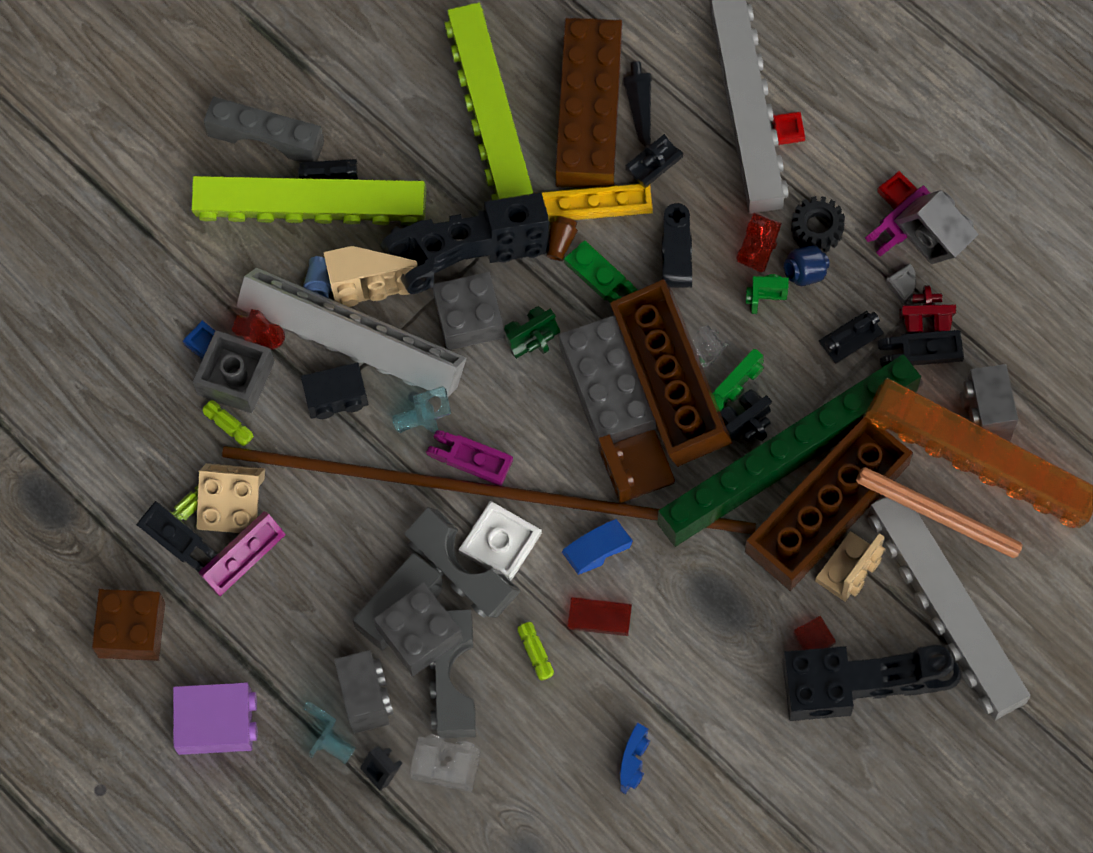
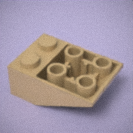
M355 246L323 252L334 301L353 307L362 301H380L394 294H410L401 282V276L418 267L415 260Z

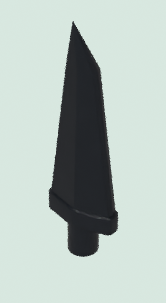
M634 61L630 63L631 76L623 78L638 140L645 147L651 144L652 77L651 73H642L640 61Z

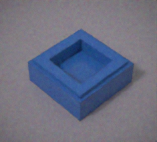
M202 320L186 336L183 344L203 360L215 330Z

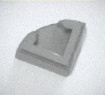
M911 263L886 280L887 285L903 305L911 298L916 284L915 271Z

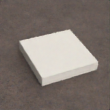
M490 501L458 550L460 554L488 570H500L512 581L542 534V530Z

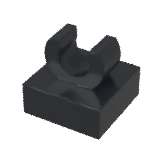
M377 746L369 751L360 769L379 790H382L390 784L403 762L399 760L393 763L389 758L392 750L390 748L382 750Z

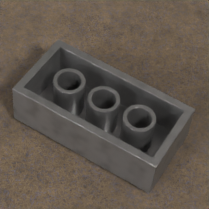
M615 315L559 334L562 355L597 445L598 438L609 434L613 443L650 430L656 431V421Z

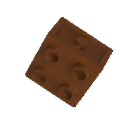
M650 430L613 443L610 434L598 438L599 453L619 503L675 483L674 475L655 430Z

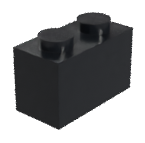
M359 362L301 376L311 419H327L332 417L334 413L342 411L356 412L361 410L363 406L369 405Z

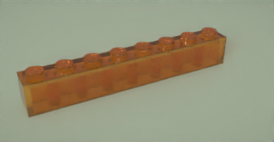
M886 378L879 386L865 415L877 428L889 429L897 433L902 441L922 446L929 455L936 458H945L952 462L953 467L963 472L969 471L979 476L981 482L990 486L996 485L1006 490V494L1011 498L1023 499L1033 504V508L1040 513H1050L1056 516L1067 527L1081 528L1090 521L1093 514V485L889 378Z

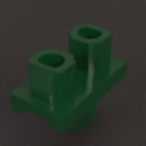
M537 306L527 314L529 320L527 323L521 326L517 321H512L504 326L511 353L516 359L537 348L542 354L549 351L547 342L561 332L555 319V313L551 309L544 311L541 307Z

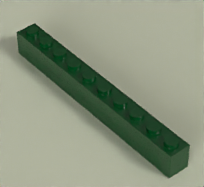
M904 354L658 510V526L673 546H678L843 440L867 414L872 419H875L916 393L919 388L921 375Z

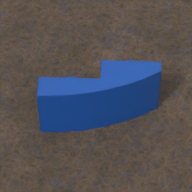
M615 519L581 536L565 547L562 554L576 573L580 575L602 566L605 558L629 549L633 540L618 520Z
M638 722L627 742L621 764L620 783L621 792L627 794L630 787L636 789L644 776V773L641 771L642 761L635 756L641 757L650 740L647 739L648 728Z

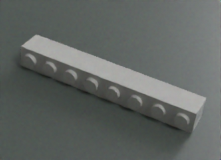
M711 0L710 14L748 213L783 209L784 198L789 196L786 180L781 181L780 172H783V160L781 155H776L775 146H778V135L776 129L771 130L770 121H773L772 105L766 104L765 96H768V84L766 78L761 79L760 71L763 70V59L761 53L756 54L755 46H758V34L756 29L751 28L750 21L754 20L752 4H747L746 0Z
M257 267L244 276L236 307L244 310L247 315L256 318L260 317L271 322L277 328L295 332L302 339L318 342L327 350L338 351L348 355L355 362L371 365L380 373L392 374L401 378L408 385L422 387L436 397L448 398L457 389L467 359L466 357Z
M887 497L871 504L868 517L871 528L875 533L880 532L885 537L883 546L890 558H896L900 565L899 572L905 583H911L916 591L914 594L915 599L921 609H927L932 617L930 623L934 631L939 636L943 635L948 644L946 649L951 653L955 662L958 661L964 670L962 672L963 678L970 688L974 687L980 696L978 701L983 711L987 715L991 714L993 719L997 720L1025 705L1031 696L918 512Z

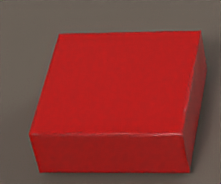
M801 112L773 115L772 124L773 129L777 131L778 145L805 141Z
M898 171L879 186L877 192L895 209L914 193L917 188Z

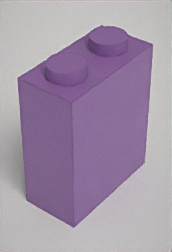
M248 683L173 687L174 749L178 755L252 751V741H257L258 738L257 723L252 722V711H257L256 692L251 691Z

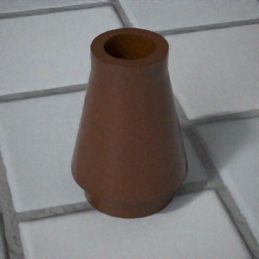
M555 216L554 222H550L548 252L546 255L548 258L555 261H563L568 248L578 232L576 221L563 216Z

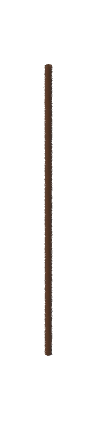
M224 446L222 451V457L656 521H658V510H660L657 508ZM720 518L706 528L753 534L756 529V523Z

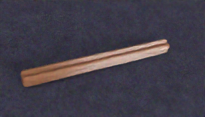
M863 468L858 473L856 479L858 484L1011 558L1018 557L1022 549L1021 542L871 469Z

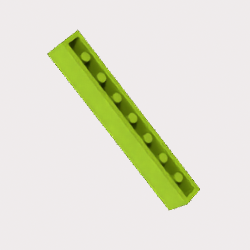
M481 3L447 10L448 21L444 22L447 38L453 37L455 44L450 46L454 63L459 62L461 70H457L460 86H466L468 94L464 95L467 111H473L475 119H471V126L474 136L479 135L481 139V144H477L481 161H487L488 169H484L487 185H493L495 194H492L491 198L492 200L534 194Z
M193 176L191 210L202 221H216L217 217H228V220L232 222H244L245 218H257L258 222L270 223L274 222V218L286 219L285 221L289 223H302L303 219H314V222L319 224L332 223V220H343L345 224H360L361 220H371L376 225H388L389 221H401L402 225L409 226L418 221L425 220L427 188L424 181Z

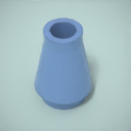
M320 256L312 257L309 259V267L303 288L328 298L332 289L325 258Z

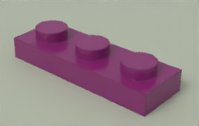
M264 511L198 574L215 594L221 597L286 534L270 514Z

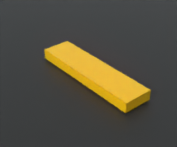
M641 184L541 192L550 222H554L555 216L581 220L653 213L650 185L646 188Z

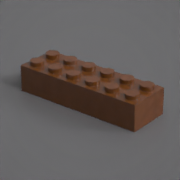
M565 18L556 187L597 188L614 186L622 20Z
M665 279L611 302V307L667 453L675 465L679 467L732 444L674 294Z
M867 414L746 540L745 553L791 591L868 510L871 504L881 496V494L857 483L856 479L860 470L868 468L895 481L910 465L913 452Z

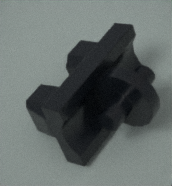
M663 134L654 143L645 146L644 151L626 164V170L646 188L682 159L684 153L676 148L668 137Z
M750 389L739 399V403L746 410L745 412L738 415L731 406H727L720 412L731 441L741 434L746 441H749L754 436L760 441L767 438L765 428L771 422L765 416L771 412L769 405L772 404V400L767 395L761 398L760 395Z

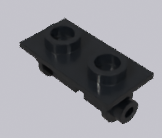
M357 159L299 163L298 174L300 179L358 180Z
M866 310L818 342L833 362L837 364L883 335L884 332L877 324L880 322L878 315L875 312L870 314Z

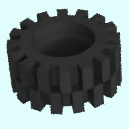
M813 196L810 202L805 199L802 201L801 206L798 204L795 213H793L791 225L792 237L794 240L798 239L797 245L800 248L803 244L806 246L815 245L819 249L823 248L824 252L830 251V246L835 248L838 245V240L841 241L844 231L845 216L841 214L842 208L840 206L835 208V201L832 199L829 203H826V197L821 196V201H817L816 196ZM811 217H823L828 221L829 228L823 233H815L809 230L807 221Z

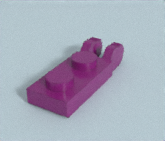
M924 185L919 187L879 222L880 225L864 237L869 243L878 238L884 230L892 237L878 247L876 253L879 257L907 238V235L894 220L918 197L930 194Z
M436 430L433 437L438 442L453 447L449 453L437 447L429 446L426 451L428 456L502 486L512 465L513 456L461 435L455 436L441 430Z

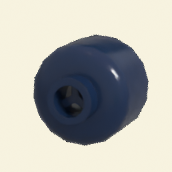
M815 245L792 250L784 261L786 277L797 286H807L822 281L826 277L827 269L829 268L828 256Z

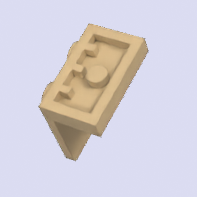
M206 463L199 470L197 529L241 533L258 517L259 486L265 480V468Z
M850 531L818 574L815 582L844 602H846L851 594L856 597L865 584L864 579L868 571L873 573L883 559L881 556L885 551V548L882 547L885 537L879 533L870 545Z

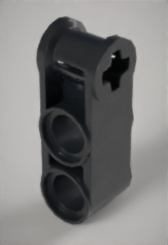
M673 203L667 206L664 211L662 280L665 279L670 288H692L690 212L681 203ZM674 219H679L680 223H674Z

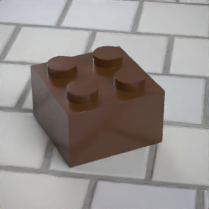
M99 589L92 649L98 658L159 661L165 601L161 593L155 591Z

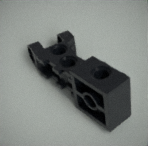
M540 192L484 202V210L478 211V216L462 219L461 214L449 216V221L433 224L432 219L418 221L386 236L381 242L380 247L385 254L402 258L412 254L416 255L421 265L413 268L405 275L402 274L401 282L408 293L417 294L434 287L435 273L461 260L488 256L490 263H505L512 259L535 258L542 254H547L550 221L542 193Z
M941 645L918 647L914 652L854 661H848L846 646L785 651L782 661L789 721L851 716L854 708L853 700L858 698L874 697L876 699L892 695L904 694V696L944 691L954 688L961 680L960 667L953 660L951 653ZM936 654L943 655L941 657L931 658L933 655ZM953 670V675L949 680H939V678L947 676Z

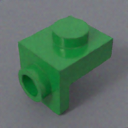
M769 274L765 277L753 276L752 287H746V304H751V314H757L758 299L787 300L789 278L777 274Z

